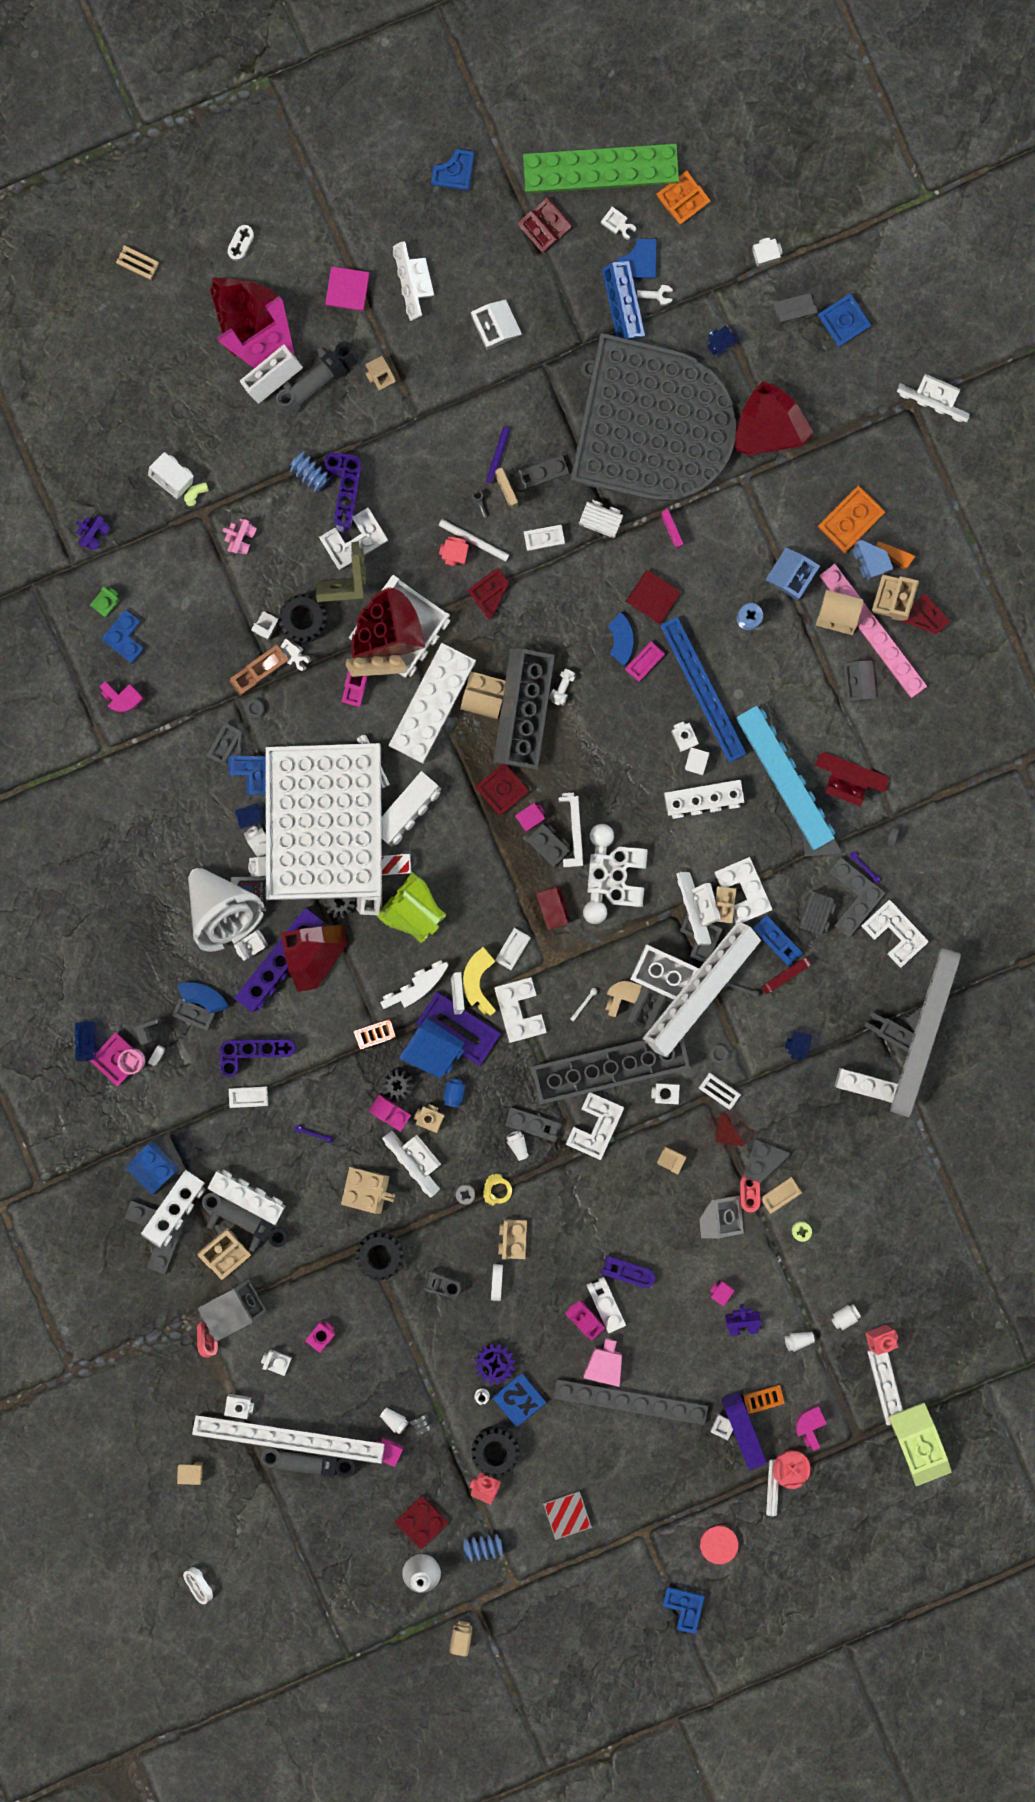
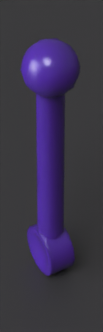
M852 852L850 858L855 860L873 878L874 883H878L880 877L875 876L857 857V853Z
M296 1125L294 1128L297 1133L303 1132L324 1139L327 1143L333 1141L332 1136H324L303 1129L300 1125Z

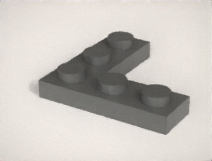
M840 857L828 873L855 893L857 898L834 926L850 938L885 892Z
M131 1200L124 1219L146 1226L157 1209ZM181 1218L183 1223L179 1229H174L170 1234L172 1239L167 1246L163 1245L159 1248L155 1245L147 1266L148 1269L166 1274L185 1223L184 1219ZM162 1221L158 1224V1228L161 1231H165L169 1228V1224Z

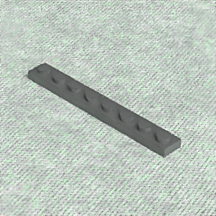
M557 1379L554 1399L705 1425L708 1405L562 1379Z

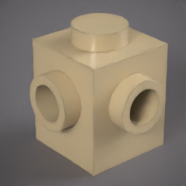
M383 356L365 364L368 372L365 374L370 383H375L378 390L396 382Z
M428 1104L427 1107L423 1105L422 1109L418 1108L414 1119L417 1120L416 1125L437 1133L445 1114L438 1112V1107Z

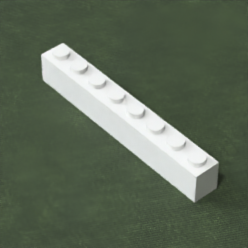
M740 922L735 924L643 1037L654 1052L665 1057L669 1055L756 948L761 940L750 926Z

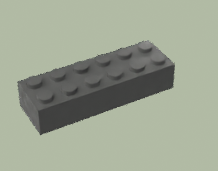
M510 649L493 763L538 769L555 655L526 649Z

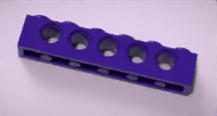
M305 908L286 932L299 930L303 925L309 928L320 927L324 921L308 908ZM282 938L234 998L251 1012L259 1011L265 1004L263 999L266 995L271 996L277 989L275 984L278 980L283 981L289 973L287 971V962L283 967L276 964L278 956L285 957ZM266 971H272L274 974V979L271 982L264 979ZM254 986L261 987V996L256 997L253 995L252 989Z

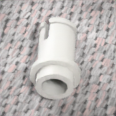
M483 1388L478 1389L475 1392L476 1402L480 1405L488 1402L490 1398L489 1392ZM482 1394L485 1398L480 1399L479 1396Z

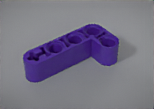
M329 453L325 457V470L330 475L341 476L334 516L335 527L340 532H347L351 529L361 474V462L354 455ZM331 461H336L338 463V465L335 467H332L328 464ZM350 464H355L357 468L351 470L347 466ZM347 482H352L354 486L351 488H347L344 486V484ZM344 500H349L351 504L348 506H344L341 504V502ZM343 514H346V521L342 524Z
M290 1039L227 1040L220 1046L221 1073L226 1077H232L239 1071V1058L289 1057L296 1051V1044ZM276 1042L279 1043L278 1047H283L288 1043L289 1046H292V1049L288 1053L285 1050H278L279 1054H276ZM229 1043L234 1046L233 1054L225 1052L226 1044ZM246 1043L252 1044L254 1048L251 1054H247L244 1051ZM265 1043H270L273 1046V1051L269 1054L263 1051ZM227 1063L234 1065L235 1070L233 1073L225 1071Z
M739 1391L721 1398L748 1470L751 1471L766 1465V1460Z

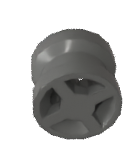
M427 1413L421 1414L409 1421L415 1428V1435H420L433 1428L432 1424L427 1420Z

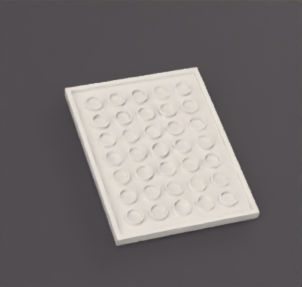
M381 744L266 747V900L382 897Z

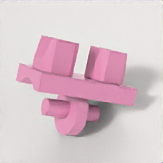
M239 519L237 527L236 524L231 523L229 529L223 528L222 532L227 534L224 541L230 543L227 551L247 554L250 545L242 542L243 536L246 535L253 538L256 532V528L249 524L248 520Z

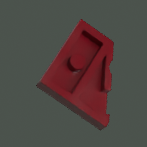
M497 567L467 590L488 620L492 619L509 582Z
M924 593L912 604L908 619L901 622L937 634L950 620Z

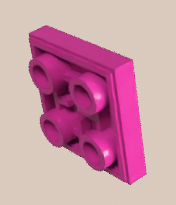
M331 266L325 305L364 312L369 272Z

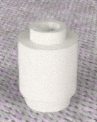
M854 1304L833 1313L834 1318L831 1320L836 1329L841 1328L843 1331L858 1322L857 1319L861 1316Z

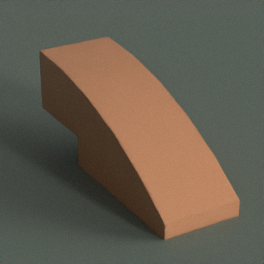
M276 645L230 678L229 682L241 697L285 664L288 659L279 646Z

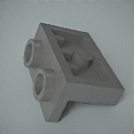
M542 824L526 841L554 867L570 851L568 849L570 845L563 838L559 840L554 835L556 831L549 824L546 826Z

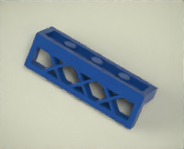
M629 261L611 263L602 268L616 337L628 340L642 338L645 336Z

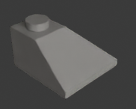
M740 1195L711 1201L699 1219L701 1238L719 1239L744 1234Z

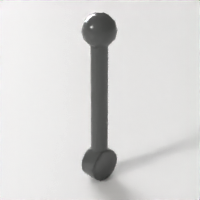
M729 982L724 986L752 994L753 997H759L760 995L758 990L752 991Z

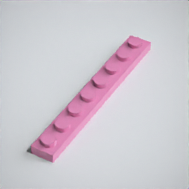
M835 564L819 575L830 591L861 599ZM863 602L857 623L858 629L910 698L914 697L927 687Z

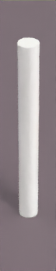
M441 519L438 526L503 561H507L509 557L507 553Z

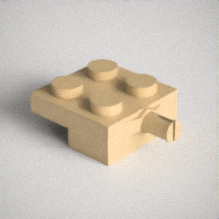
M349 1167L341 1205L374 1214H381L384 1200L393 1202V1198H395V1194L386 1192L390 1176Z

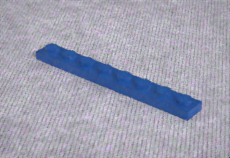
M678 617L660 625L728 762L730 763L746 755Z

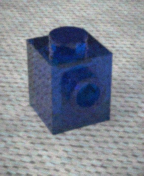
M725 325L719 331L716 328L708 335L707 349L713 356L716 354L719 358L733 347L738 340Z
M258 804L235 810L240 829L264 823L263 818H266L263 807L259 808Z
M792 1031L791 1038H787L785 1049H788L787 1053L791 1054L792 1059L802 1061V1057H808L812 1035Z

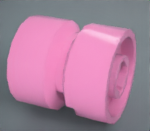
M136 1048L123 1051L118 1058V1066L126 1074H135L141 1071L146 1062L143 1052Z

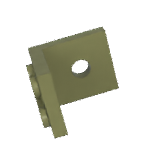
M359 541L352 542L351 545L353 578L317 581V602L363 598V586L366 584V567L364 566V548H360Z

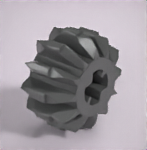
M336 898L327 899L330 900V903H324L325 907L331 905L327 913L335 910L333 915L335 918L338 916V912H340L341 918H345L344 911L351 915L352 912L348 907L356 908L355 905L350 904V901H356V898H343L345 905H341V908L337 907Z
M399 1069L395 1070V1076L392 1071H388L391 1078L383 1077V1080L388 1082L381 1084L383 1088L388 1087L387 1090L383 1091V1094L385 1095L390 1092L389 1100L393 1098V1095H396V1102H399V1095L404 1100L407 1099L404 1092L412 1093L411 1090L407 1089V1087L414 1086L413 1083H407L412 1077L408 1076L405 1079V1070L401 1076L399 1075ZM393 1081H401L402 1089H393Z

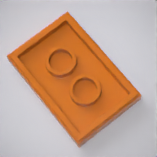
M858 485L817 527L845 554L885 511Z

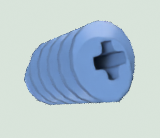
M302 451L290 464L291 473L298 471L296 477L301 478L303 476L302 482L306 483L309 481L308 487L312 488L315 486L314 492L318 493L331 477L326 478L327 471L322 474L320 473L322 466L314 468L316 461L309 463L310 456L304 459L305 452Z
M754 603L745 604L737 614V623L744 630L755 629L763 619L762 609ZM753 614L754 617L752 619H746L747 615Z
M497 1534L494 1535V1540L491 1539L490 1535H487L486 1541H484L482 1536H479L478 1542L475 1537H472L471 1543H469L467 1538H464L465 1563L467 1557H469L471 1562L474 1561L475 1556L478 1561H481L482 1555L485 1556L486 1560H489L490 1554L496 1559L498 1553L503 1558L502 1542Z

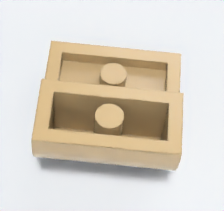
M882 575L872 612L890 616L894 620H907L919 581L901 576L895 578Z
M826 590L816 626L853 635L860 616L863 599Z
M470 672L461 710L498 719L505 681Z
M226 1228L202 1248L197 1255L223 1280L249 1258L251 1253L238 1240V1237L230 1229Z

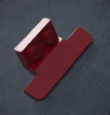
M825 752L819 755L815 766L831 772L825 793L861 807L867 787L886 792L888 778L885 775Z

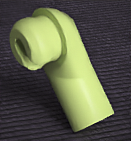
M204 482L189 487L184 496V501L188 506L196 504L198 494L209 491L207 483Z

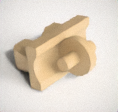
M717 887L715 901L721 917L718 922L732 923L736 889Z

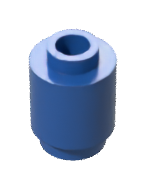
M451 1078L450 1082H446L443 1098L445 1100L444 1105L460 1106L465 1090L462 1080Z

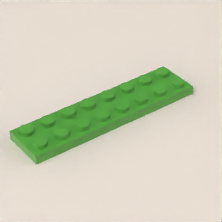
M676 144L523 154L526 194L679 183Z

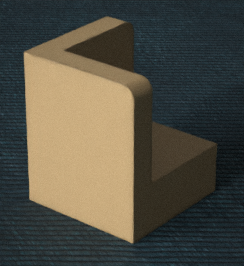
M665 1146L657 1163L671 1170V1172L679 1174L686 1156Z
M195 1462L194 1465L179 1464L177 1484L201 1485L203 1462Z

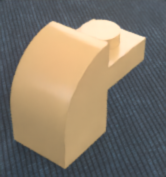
M630 981L614 983L606 993L613 996L612 1000H608L605 1009L608 1010V1015L616 1017L621 999L636 1003L642 985Z

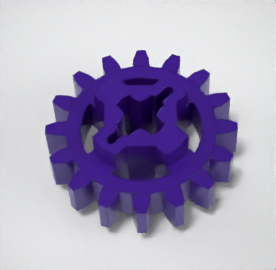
M490 1343V1348L484 1345L483 1352L478 1350L477 1353L480 1358L475 1357L474 1361L478 1362V1364L474 1365V1369H479L477 1376L483 1375V1382L488 1379L489 1385L493 1381H496V1384L499 1385V1380L502 1379L503 1382H506V1376L512 1377L509 1371L515 1370V1367L511 1365L515 1363V1359H510L513 1352L507 1353V1346L502 1349L501 1343H498L497 1347ZM494 1351V1354L492 1356L484 1357L489 1352ZM501 1353L506 1357L508 1363L501 1359ZM497 1356V1362L500 1366L497 1365L494 1368V1372H492L493 1368L490 1362H493ZM482 1365L488 1368L489 1375L483 1370ZM505 1371L503 1374L496 1376L497 1372Z

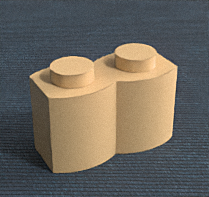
M458 1621V1623L454 1624L449 1651L451 1654L468 1656L472 1636V1626L469 1625V1622Z

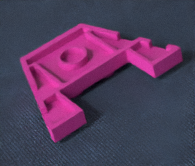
M280 296L265 305L274 322L254 336L241 343L230 328L217 337L222 345L253 368H256L282 345H285L294 354L284 304Z

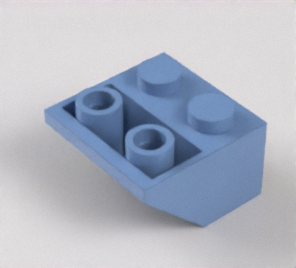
M862 540L854 544V549H852L856 560H860V572L863 578H867V581L887 574L893 569L886 550Z
M785 548L767 576L766 581L798 601L820 566L807 557Z

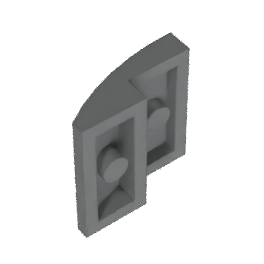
M643 986L627 1021L650 1030L674 999Z

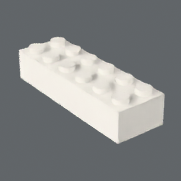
M441 643L389 743V747L424 764L476 660Z

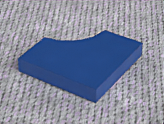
M455 149L453 156L448 162L442 165H434L431 186L469 191L474 152Z
M637 239L636 246L631 253L617 258V262L629 261L632 278H656V239Z

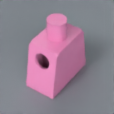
M606 1338L603 1349L594 1348L584 1371V1378L619 1387L622 1354L615 1352L617 1341Z

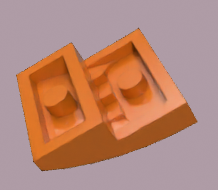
M685 171L678 177V184H668L655 194L679 225L710 202L707 195L696 184L688 171Z

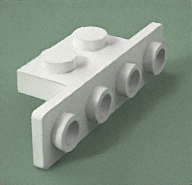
M403 241L393 246V256L396 259L397 274L402 285V295L405 298L406 313L409 316V320L414 321L422 316L418 299L432 297L434 292L426 258L409 260L406 243Z
M927 374L924 375L918 390L901 383L898 386L897 392L903 398L917 400V403L921 406L933 407L936 412L943 415L945 413L951 415L958 422H967L969 419V413L953 407L960 392V389Z
M679 872L676 874L678 885L681 888L683 902L687 908L694 938L698 945H710L711 940L707 926L721 919L711 884L705 883L695 888L691 873Z
M391 1130L382 1138L385 1145L396 1155L398 1161L409 1171L410 1176L419 1183L423 1192L428 1194L430 1198L434 1196L440 1188L429 1174L438 1168L441 1163L419 1136L416 1135L403 1144Z

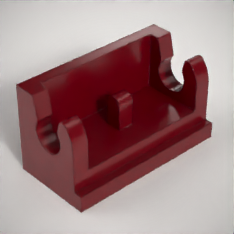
M559 886L536 893L548 930L571 923Z

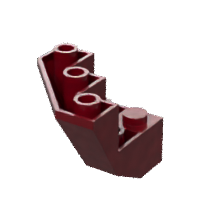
M212 278L210 294L222 334L231 328L239 341L243 343L274 322V319L265 307V305L277 298L271 289L252 281Z
M763 381L752 392L741 413L733 449L751 456L801 447L813 436V431L797 403L779 387Z
M345 925L320 926L281 933L288 970L297 992L313 990L319 987L348 945Z

